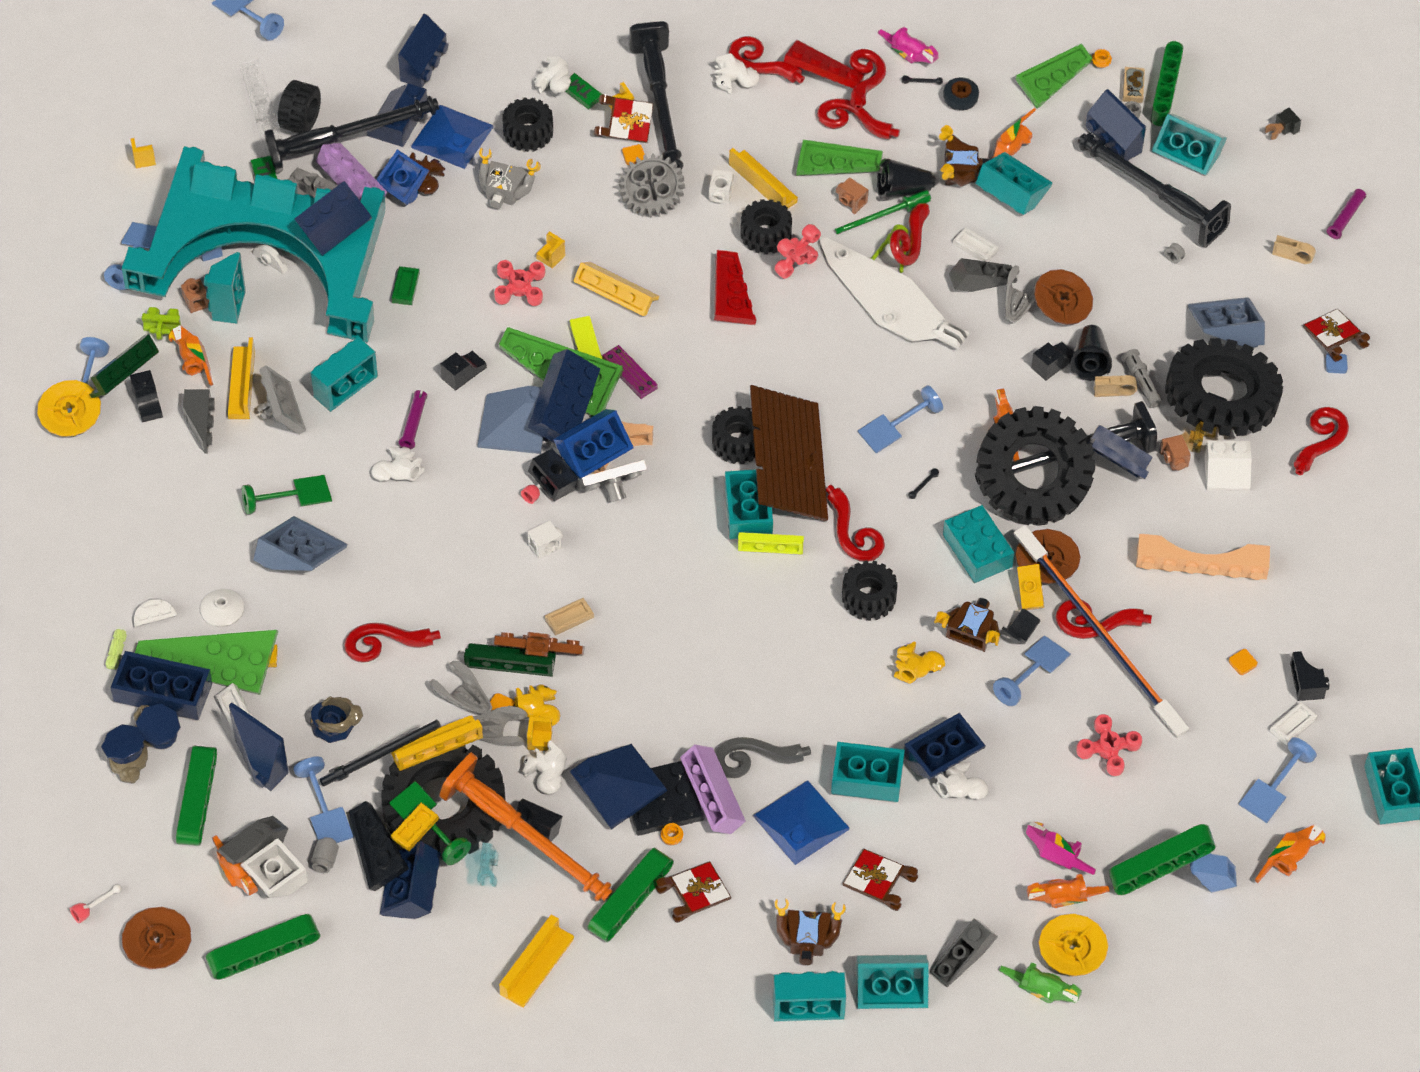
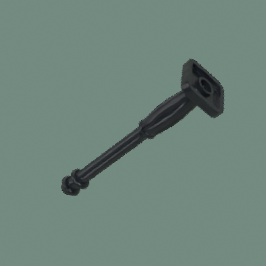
M665 21L637 23L629 29V49L634 54L643 53L645 72L650 84V90L654 93L665 150L662 154L663 160L665 161L670 157L671 163L676 162L677 168L682 170L684 164L679 160L682 156L681 151L676 148L665 91L667 88L665 65L661 51L666 50L669 46V25Z
M427 96V101L419 102L416 99L413 105L337 127L330 125L329 127L313 129L283 140L281 138L276 140L273 130L269 129L264 131V136L275 172L278 173L283 171L282 159L287 158L289 155L321 148L322 145L338 142L339 138L415 116L422 119L423 114L429 112L435 115L436 110H439V105L436 98L432 99L431 96Z
M1084 133L1080 136L1078 144H1080L1079 147L1082 151L1088 149L1091 157L1099 156L1158 194L1160 200H1163L1177 212L1200 224L1198 243L1203 247L1209 246L1227 229L1230 222L1231 204L1226 200H1222L1212 210H1209L1188 194L1172 187L1170 184H1163L1104 146L1102 139L1094 140L1092 133Z
M1143 401L1134 404L1131 423L1106 428L1128 442L1135 439L1140 440L1147 453L1156 451V426ZM1093 434L1087 435L1086 443L1089 442ZM1049 450L1013 461L1012 470L1016 474L1057 461L1053 452ZM975 473L976 482L978 485H981V480H977Z

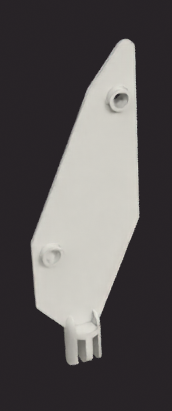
M827 237L820 240V245L829 266L878 325L912 342L936 338L956 349H959L960 345L968 337L969 332L946 321L911 278Z

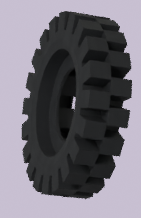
M1210 338L1208 345L1204 339L1194 341L1193 346L1188 343L1181 347L1180 352H1176L1171 361L1165 384V394H1168L1167 400L1170 406H1175L1174 412L1180 418L1188 415L1186 422L1195 427L1200 422H1204L1202 431L1212 434L1216 426L1219 429V435L1230 436L1232 428L1236 436L1247 435L1248 429L1252 433H1256L1262 429V425L1267 427L1272 422L1273 417L1275 418L1284 387L1282 386L1283 379L1281 374H1277L1278 368L1273 362L1267 363L1268 357L1259 352L1252 356L1253 347L1244 344L1241 350L1237 349L1238 341L1227 339L1226 346H1222L1220 338ZM1221 372L1229 374L1230 378L1240 383L1243 380L1246 384L1247 393L1239 400H1220L1212 397L1204 390L1202 378L1206 374L1221 375Z
M1033 406L1028 411L1026 407L1015 409L1013 414L1010 415L1008 412L991 426L980 445L981 447L976 459V463H978L976 476L977 480H981L979 488L983 496H989L990 501L988 503L995 510L998 508L1003 510L1002 516L1009 520L1015 517L1019 519L1018 523L1029 525L1030 522H1036V526L1047 525L1051 520L1055 523L1064 519L1066 514L1070 515L1076 510L1091 488L1094 479L1092 476L1095 472V460H1092L1094 454L1092 444L1086 443L1085 440L1088 436L1082 428L1077 430L1074 427L1076 422L1069 416L1066 419L1060 417V411L1051 408L1049 412H1045L1044 407ZM1039 444L1053 452L1058 461V474L1050 485L1040 489H1033L1024 486L1016 479L1012 470V460L1015 453L1023 446Z
M473 744L468 750L466 745L401 771H399L394 761L389 767L390 775L385 774L382 783L383 790H381L385 823L387 822L391 835L405 820L389 802L415 781L423 788L426 783L433 779L448 777L470 752L478 757L473 771L474 778L506 799L503 776L499 767L495 768V761L488 754L482 757V749ZM468 799L465 809L460 814L448 819H439L435 823L451 842L460 837L469 840L471 843L469 854L479 850L480 841L486 845L493 838V830L498 831L501 826L500 822L485 813L470 799ZM430 828L418 842L421 841L441 852L440 860H443L442 854L447 845Z

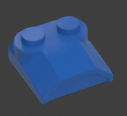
M397 149L376 181L388 193L408 205L416 200L418 189L429 170Z

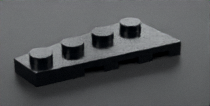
M364 801L349 811L369 889L376 891L409 870L371 803Z

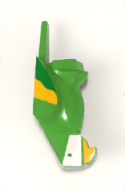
M1032 962L1025 974L1005 966H1001L999 969L1000 972L1020 983L1018 987L1047 1003L1058 1000L1077 1003L1082 994V990L1078 986L1065 983L1055 974L1041 972L1036 968L1037 964Z

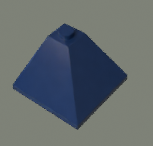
M231 702L229 710L235 742L254 782L259 787H265L272 791L289 773L284 739Z
M632 743L590 757L570 771L577 785L611 830L667 791Z

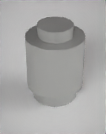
M325 837L317 841L311 859L312 868L315 871L328 873L333 868L339 850V845L334 839Z

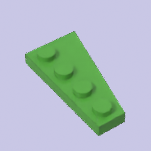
M1081 43L1017 74L1015 80L1038 109L1088 66L1092 61V57Z
M803 140L796 175L879 172L883 151Z

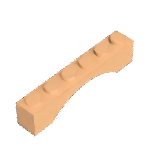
M1139 534L1136 567L1160 569L1169 572L1181 571L1190 574L1202 573L1212 576L1223 575L1233 578L1244 577L1255 580H1266L1269 571L1270 546L1247 544L1240 549L1228 553L1201 554L1179 548L1159 535Z

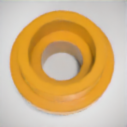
M1099 49L1092 55V63L1097 67L1105 68L1111 64L1112 57L1105 49Z
M669 823L661 830V839L667 845H677L683 839V830L679 825ZM670 833L676 834V836L670 837L668 835Z

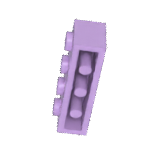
M341 143L322 145L316 162L338 185L345 181L359 200H361L364 187L379 188L385 191L386 196L387 191Z
M694 744L680 757L712 831L732 834L746 820L714 749Z

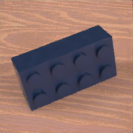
M569 349L554 353L528 428L555 443L553 439L581 424L600 368Z
M125 651L110 688L114 702L136 707L141 705L153 706L162 703L175 710L177 716L199 720L213 682L210 669Z

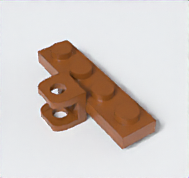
M501 632V636H495L494 645L526 649L525 655L548 657L549 652L584 655L585 648L579 645L580 641L567 640L566 644L558 643V639L550 638L551 635L533 632H527V635H523L522 639L514 638L513 633Z

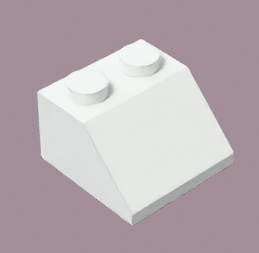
M1207 440L1204 454L1207 490L1250 491L1252 460L1250 441Z
M278 838L241 864V867L268 897L289 896L308 883L306 868Z

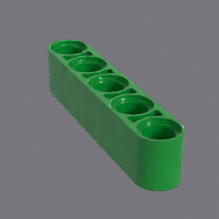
M1171 41L1165 47L1151 114V122L1156 126H1163L1166 116L1170 114L1183 55V45L1177 41Z
M194 745L192 748L176 832L177 844L201 845L217 761V747Z
M1206 824L1196 825L1112 867L1109 870V875L1115 893L1118 895L1129 894L1213 852L1216 845L1209 826Z
M652 848L593 916L587 929L605 942H609L652 893L657 885L656 881L668 874L674 864V860L658 849Z
M304 914L209 952L205 959L213 977L216 980H221L316 942L321 935L312 915Z

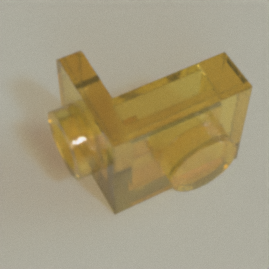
M1201 421L1196 425L1194 431L1191 430L1189 435V443H1192L1191 452L1200 453L1203 436L1214 438L1217 427H1214L1211 434L1202 431L1204 422Z

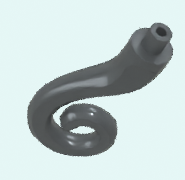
M748 737L727 740L715 751L724 774L728 778L742 777L748 773L751 767V758L743 751L732 753V759L741 762L739 767L732 768L726 765L725 757L735 750H752L774 761L789 764L804 761L803 756L811 755L810 746L801 748L800 744L779 747Z

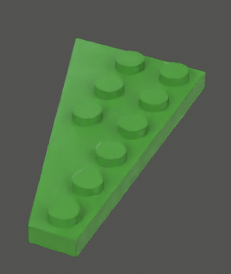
M507 327L499 343L500 348L543 381L553 354L565 349H569L599 367L600 372L586 410V414L590 417L605 410L623 372V366L510 327Z
M265 630L138 641L135 653L210 669L214 684L228 687L234 683L239 690L260 695L279 631Z

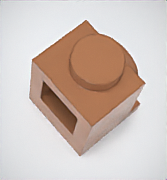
M849 177L844 183L842 182L838 185L836 193L839 194V200L844 205L851 207L852 213L856 214L868 203L869 189Z
M187 279L181 285V290L190 312L194 313L208 308L209 299L206 298L207 291L201 279Z
M1178 435L1162 439L1159 452L1161 455L1164 454L1165 462L1170 464L1172 471L1188 467L1191 454L1183 436Z

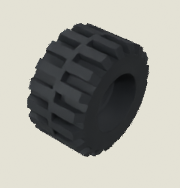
M298 80L290 81L283 91L279 102L278 124L280 128L296 133L312 129L317 120L321 104V93L318 86Z
M527 97L522 98V100L516 99L514 103H509L508 108L504 109L502 116L503 135L505 141L511 147H516L520 151L525 149V151L529 152L531 149L536 151L539 147L543 148L545 143L548 144L550 142V138L553 137L552 110L549 109L547 104H543L542 100L539 99L537 101L532 97L531 99H527Z
M760 199V202L754 201L752 205L748 204L746 206V210H743L741 217V239H743L744 245H748V249H754L756 253L764 252V254H768V252H772L774 254L777 253V245L782 239L788 238L791 240V212L788 211V207L785 205L781 206V202H773V199H769V201ZM769 225V226H772V227H771V228H763V227H760V226Z
M737 406V408L729 407L728 411L722 410L720 415H717L715 421H713V450L716 451L718 457L723 456V460L726 462L730 460L733 464H736V462L745 464V461L751 462L753 457H755L753 430H759V428L753 426L751 408L746 407L743 409L742 406ZM744 433L747 436L738 438L733 437L730 434Z
M863 561V564L856 563L854 568L850 567L848 569V573H845L843 579L842 603H844L845 609H850V614L852 616L856 614L857 618L861 620L863 617L867 618V621H871V618L878 620L881 615L887 616L888 611H892L894 604H896L898 586L896 575H892L893 571L890 568L886 569L885 564H877V561L872 563ZM865 587H872L877 589L879 592L875 594H867L860 591V589Z

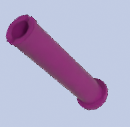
M1356 189L1332 226L1327 228V234L1331 238L1340 239L1342 237V231L1366 198L1365 191Z
M421 390L414 392L403 436L399 439L401 447H408L409 449L415 447L414 440L427 399V393L424 391L421 398H419Z

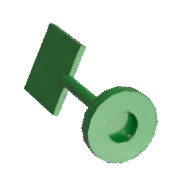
M325 475L293 479L295 490L256 496L251 485H242V499L247 515L255 513L256 501L292 495L298 496L300 506L332 502Z
M416 781L389 802L404 820L420 803L431 810L437 806ZM436 824L431 827L447 845L442 854L443 861L447 865L458 863L470 851L471 843L466 838L460 837L451 842Z

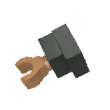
M1289 107L1276 115V123L1268 124L1265 133L1273 131L1272 140L1276 139L1281 132L1283 135L1289 132L1294 135L1300 132L1301 119Z

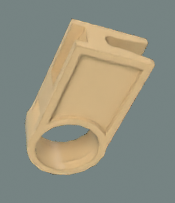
M1277 235L1272 255L1302 264H1310L1313 261L1316 250L1308 243Z
M1131 375L1096 376L1094 396L1133 395L1137 392L1136 378Z

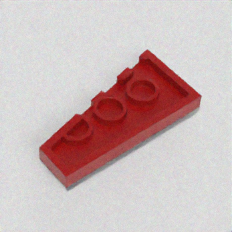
M799 40L794 42L785 54L783 61L850 88H854L864 78V75Z
M717 250L715 260L714 320L755 325L757 320L752 311L751 299L748 297L747 284L744 283L743 270L738 253Z

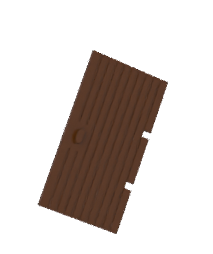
M750 385L752 422L754 427L759 428V430H753L756 466L762 467V469H756L758 503L827 522L828 509L818 403Z

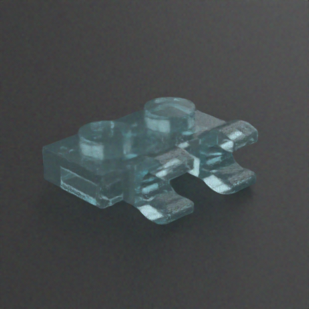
M482 843L480 872L477 876V881L481 886H484V880L490 877V884L492 887H496L498 881L492 871L494 866H498L499 852L491 843Z

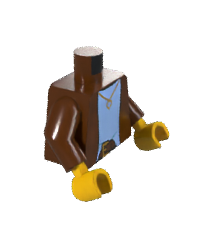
M949 125L943 126L940 129L942 133L939 134V138L942 141L947 140L945 145V164L940 171L944 172L942 178L945 180V185L957 184L963 187L971 182H976L979 170L990 158H979L976 146H971L961 141L955 135H952L953 130Z
M978 598L976 604L968 601L964 602L961 607H956L948 613L937 612L934 623H941L943 628H946V625H948L946 638L983 652L986 651L988 642L995 643V646H998L1000 630L998 622L993 619L994 612L988 609L990 602L987 599Z
M785 898L786 904L783 908L778 907L777 899L774 901V906L778 910V914H776L777 933L784 945L790 947V953L799 955L800 964H813V956H823L824 950L829 949L839 938L842 925L841 915L846 911L845 904H843L842 912L838 913L835 911V902L831 909L834 913V917H832V913L788 910V913H785L789 906L788 900Z

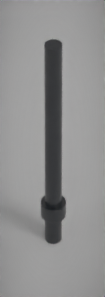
M435 720L346 766L341 765L335 768L334 772L320 778L321 785L325 787L336 780L341 781L349 777L350 773L441 728L440 722Z

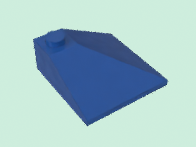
M439 105V110H436V114L432 115L411 145V148L465 169L493 129V125Z
M808 780L754 815L756 821L795 865L849 830V826Z

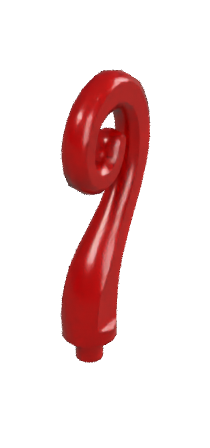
M740 37L730 45L729 54L731 53L736 59L742 61L746 68L751 67L760 74H777L792 83L797 81L801 84L805 80V77L801 75V69L783 61H748L759 59L764 52L762 42L755 37ZM753 46L755 48L754 51H744L743 55L746 59L739 54L741 48Z
M868 49L855 50L849 59L851 67L859 73H870L873 70V64L876 70L873 76L859 82L853 88L850 103L855 110L862 109L866 104L867 92L878 86L886 75V65L883 59ZM866 59L869 60V62H867L866 65H863L859 63L858 60Z
M830 99L822 103L818 108V119L822 125L828 128L836 129L845 126L849 120L847 111H850L873 135L888 140L891 139V136L899 137L900 129L893 128V124L876 120L863 107L861 110H855L848 99ZM836 109L835 114L840 118L836 120L831 119L827 116L828 112Z
M926 203L917 204L910 213V237L903 229L895 230L891 235V252L894 259L902 266L914 264L920 255L922 227L930 214L929 205Z
M1321 407L1312 413L1310 427L1316 433L1328 435L1335 428L1333 422H1329L1326 425L1320 424L1319 420L1321 418L1333 419L1337 423L1338 429L1332 437L1306 446L1299 452L1294 461L1297 475H1303L1304 472L1309 471L1316 457L1336 448L1347 437L1349 432L1348 420L1340 410L1333 407Z
M829 485L826 488L829 494L827 499L837 511V537L841 548L848 556L862 562L876 560L885 548L882 534L874 528H861L854 536L857 546L863 547L865 544L864 538L866 537L872 538L875 541V545L869 550L857 548L851 542L848 534L851 515L848 497L841 488L835 489L833 485Z
M1067 600L1059 606L1055 618L1059 628L1064 633L1079 639L1099 636L1092 626L1080 627L1068 621V612L1072 609H1077L1071 600ZM1082 600L1083 603L1087 606V608L1092 612V608L1090 607V605L1084 600ZM1123 609L1109 616L1100 624L1107 632L1123 625L1142 627V623L1151 624L1152 615L1143 614L1144 609ZM1083 615L1075 618L1077 625L1088 623Z
M366 623L356 627L348 634L345 639L344 648L351 659L357 662H370L380 655L382 644L375 636L368 635H383L410 647L433 645V640L441 639L439 630L430 632V628L407 631L385 623ZM365 637L363 643L366 646H372V649L368 652L359 651L356 647L359 639Z

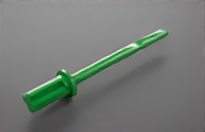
M928 190L909 197L904 196L902 198L903 202L835 228L836 234L904 208L910 212L917 204L930 202L931 195Z

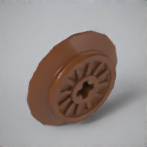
M1062 269L1050 270L1041 275L1035 284L1034 296L1037 306L1045 316L1053 321L1065 325L1078 324L1090 314L1093 307L1091 290L1085 281L1073 272Z
M1051 529L1033 531L1032 534L1048 552L1047 558L1066 580L1072 577L1079 567L1081 558L1079 548L1072 538L1061 531ZM1019 542L1015 554L1018 567L1039 564L1042 583H1056L1040 562L1036 563Z
M165 907L147 908L135 914L128 921L122 933V947L128 959L136 965L148 969L166 968L177 963L187 953L191 943V928L185 917L177 911ZM159 938L160 942L156 943L154 939Z

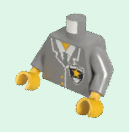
M483 148L480 149L479 155L482 158V163H480L479 181L482 190L486 191V198L491 200L490 205L493 208L500 209L503 203L513 205L517 199H521L530 193L536 177L534 173L541 169L538 161L536 166L531 168L533 160L529 159L526 163L528 169L491 161L489 164L488 160L492 158V151L489 149V155L484 157L482 156Z

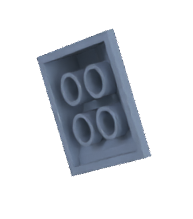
M1249 297L1188 304L1189 310L1203 333L1226 341L1227 339L1238 341L1237 345L1240 346L1247 344L1256 348L1259 345H1265V321Z
M524 386L487 394L478 448L541 454L544 437L529 429L528 425L542 387Z
M293 516L258 539L253 560L271 570L312 571L347 548L348 544Z

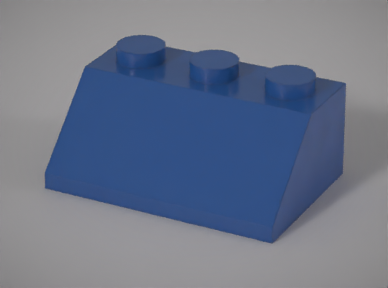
M610 409L603 410L553 439L562 459L580 479L634 448L617 411Z

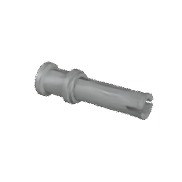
M1131 349L1125 352L1121 359L1128 365L1130 375L1137 379L1150 406L1156 408L1163 403V399L1147 374V365L1142 363L1139 351Z

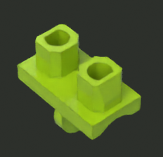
M149 307L147 313H142L143 330L156 334L157 340H162L164 334L169 335L172 329L181 325L178 309L170 308L167 315H161L160 309Z

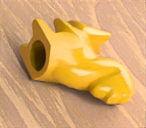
M915 641L901 646L897 649V658L900 660L895 662L899 671L895 672L894 677L911 684L916 679L926 676L930 671H941L946 663L944 657L936 651L925 652L923 656L916 654Z
M539 684L535 690L532 685H529L528 694H523L519 688H516V696L514 697L515 707L526 711L528 718L552 719V726L560 721L561 715L558 708L550 704H544V702L556 699L554 696L557 693L556 690H552L542 684Z

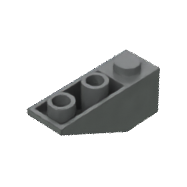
M961 258L951 270L949 276L955 290L974 292L1007 285L1008 275L1012 266Z
M184 389L183 410L185 420L203 452L208 454V445H212V432H210V428L214 427V416L211 415V411H215V398H211L210 389Z
M274 816L259 819L219 848L218 852L233 865L244 862L277 838L283 843L289 828Z
M974 918L930 973L946 987H949L987 951L998 936L981 921Z

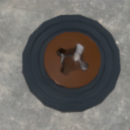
M954 78L948 81L944 87V101L953 109L968 110L974 107L978 101V86L968 78Z

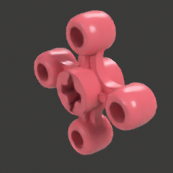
M808 224L803 228V238L801 240L798 238L791 240L784 238L778 243V252L787 258L786 260H780L775 265V272L784 279L790 277L794 271L792 265L795 262L798 265H802L804 263L812 264L817 260L818 252L808 245L809 243H815L821 236L820 230L815 225Z
M502 260L498 263V276L509 280L507 286L500 285L494 291V298L498 304H507L512 295L518 297L526 296L527 302L531 306H538L542 303V290L538 287H532L530 284L533 280L539 281L544 278L545 266L543 263L538 261L531 263L527 272L522 269L514 271L512 263L508 260Z
M1101 714L1096 717L1094 722V729L1100 734V739L1095 742L1089 739L1080 740L1076 747V753L1081 759H1089L1093 754L1099 753L1102 758L1108 759L1106 765L1107 772L1111 776H1119L1124 771L1125 763L1118 756V752L1122 749L1129 751L1139 750L1142 745V736L1139 732L1130 731L1126 736L1120 737L1116 732L1111 731V717Z

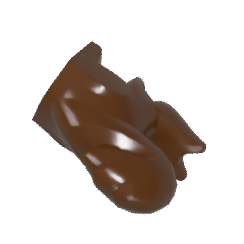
M412 152L410 158L429 170L418 191L426 195L435 193L439 188V183L432 175L444 177L443 171H445V167L437 159H432L429 162L427 155H425L422 161L416 160V155Z

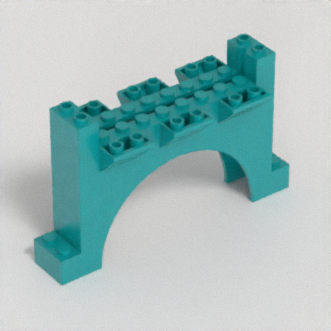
M184 146L150 250L146 251L141 247H128L122 265L125 288L166 297L177 275L190 262L202 254L215 248L236 243L270 245L298 257L320 279L328 297L326 316L330 318L327 334L352 340L359 337L368 343L374 324L373 301L360 297L386 212L385 191L376 187H364L360 201L372 216V219L322 256L295 221V218L329 193L331 189L317 188L314 198L311 195L298 194L297 183L287 179L280 180L269 175L262 176L256 174L254 183L238 181L235 169L229 166H217L204 161L203 150L197 147Z

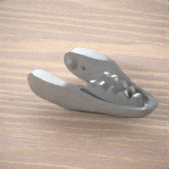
M1016 265L1009 272L1005 294V316L1011 322H1017L1036 301L1034 296L1035 285L1030 295L1012 287L1016 275L1020 272L1019 266Z
M459 661L449 663L450 670L463 680V685L453 694H449L437 680L432 679L429 681L432 689L450 703L480 715L492 710L491 702L480 687L472 671Z
M506 706L473 716L474 720L479 719L482 725L483 738L480 740L506 746H521L524 744V739L520 736H503L504 726L508 721L527 719L528 714L523 709Z

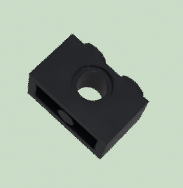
M553 448L533 458L528 472L554 502L573 492L578 482L576 474L565 464L562 457Z

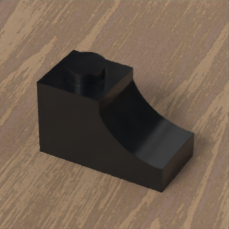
M1048 342L1033 353L1031 369L1046 381L1070 364L1073 350L1063 342L1054 346Z
M474 351L462 356L455 352L440 363L441 379L456 391L486 369L487 363Z
M151 370L131 374L132 390L142 423L163 418Z
M1302 651L1293 652L1290 667L1297 700L1324 699L1326 690H1329L1330 687L1329 678L1325 677L1324 670L1310 665L1303 657Z
M523 798L519 801L517 812L521 813V818L552 842L559 834L563 816Z

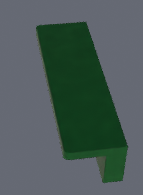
M150 334L142 336L90 377L96 387L89 394L91 398L106 395L159 353Z
M469 643L468 648H465L464 662L468 668L553 677L556 653L549 652L548 657L525 655L526 649Z

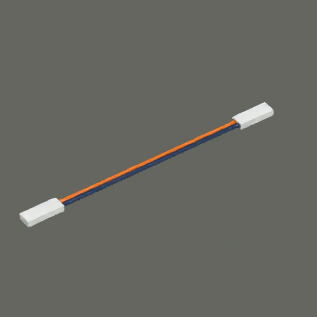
M1024 525L1015 531L1014 536L1033 560L1043 565L1153 702L1155 712L1175 737L1178 738L1189 731V727L1166 699L1162 700L1050 562L1047 558L1048 552L1028 527Z

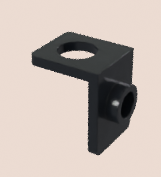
M1022 609L1010 628L1007 629L1003 626L1002 630L1025 645L1041 620L1026 609Z

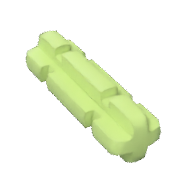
M120 629L114 631V639H112L108 652L109 656L106 659V667L108 669L116 670L119 665L118 660H120L122 655L123 642H125L127 637L126 631Z

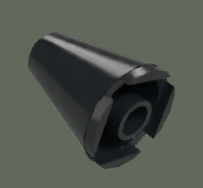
M888 158L882 159L879 167H883L882 173H878L877 176L878 194L883 195L881 199L913 195L925 190L929 192L935 186V176L932 175L931 171Z
M1087 325L1082 329L1070 359L1071 371L1078 374V377L1082 380L1095 381L1096 376H1103L1106 373L1108 375L1112 368V358L1102 329L1097 325Z

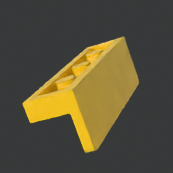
M734 148L729 150V165L768 200L773 199V202L779 201L781 206L785 205L788 208L798 202V197L746 150L740 153Z
M581 262L573 280L642 316H647L652 301L658 300L660 297L592 262Z
M249 337L248 347L233 346L228 419H250L255 360L253 337Z
M470 715L442 726L392 752L391 755L399 771L483 738L482 725L479 719L474 720L473 716Z
M552 914L549 916L499 983L500 995L522 1008L525 1007L574 940L572 934L559 927V918Z

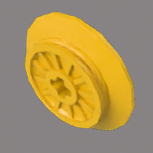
M65 380L52 385L43 393L38 402L37 415L42 426L50 433L62 437L76 436L86 432L96 423L100 415L101 401L99 397H90L89 394L94 391L90 385L78 380ZM72 408V412L68 413V409Z
M1067 914L1060 915L1046 924L1041 931L1039 948L1041 956L1048 966L1061 974L1080 976L1087 975L1100 967L1106 959L1108 942L1106 934L1099 924L1086 916ZM1072 945H1076V946H1077V947H1075L1073 950L1070 949V947H1071Z

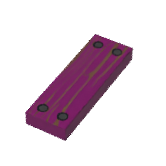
M619 345L602 355V359L623 366L620 378L640 399L658 389V384Z

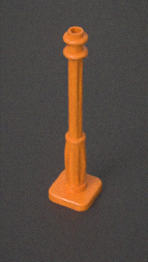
M470 752L446 778L439 797L444 801H448L457 791L463 792L485 813L505 825L507 829L513 828L584 885V892L590 890L596 895V901L602 899L605 902L613 892L610 889L611 883L606 882L604 884L598 879L599 873L591 874L524 821L521 818V813L517 812L498 793L474 778L473 771L478 757Z

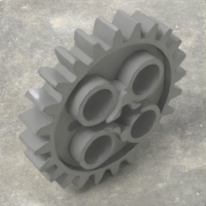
M652 153L649 159L644 154V160L642 161L636 157L637 163L629 162L631 168H624L626 175H620L622 182H619V187L621 188L619 192L623 196V203H627L628 209L633 207L635 214L640 210L642 217L646 212L649 213L650 218H652L654 212L660 217V211L662 210L668 214L667 208L675 209L674 202L680 203L678 196H684L681 189H685V184L683 183L685 180L684 176L681 175V168H677L676 162L671 163L670 157L664 161L662 154L658 159L655 158L654 153ZM648 170L651 171L657 196L656 201L653 200L647 175ZM658 172H664L662 176H655ZM638 177H644L643 180L636 181ZM662 190H668L666 194H660ZM642 195H649L646 199H640Z

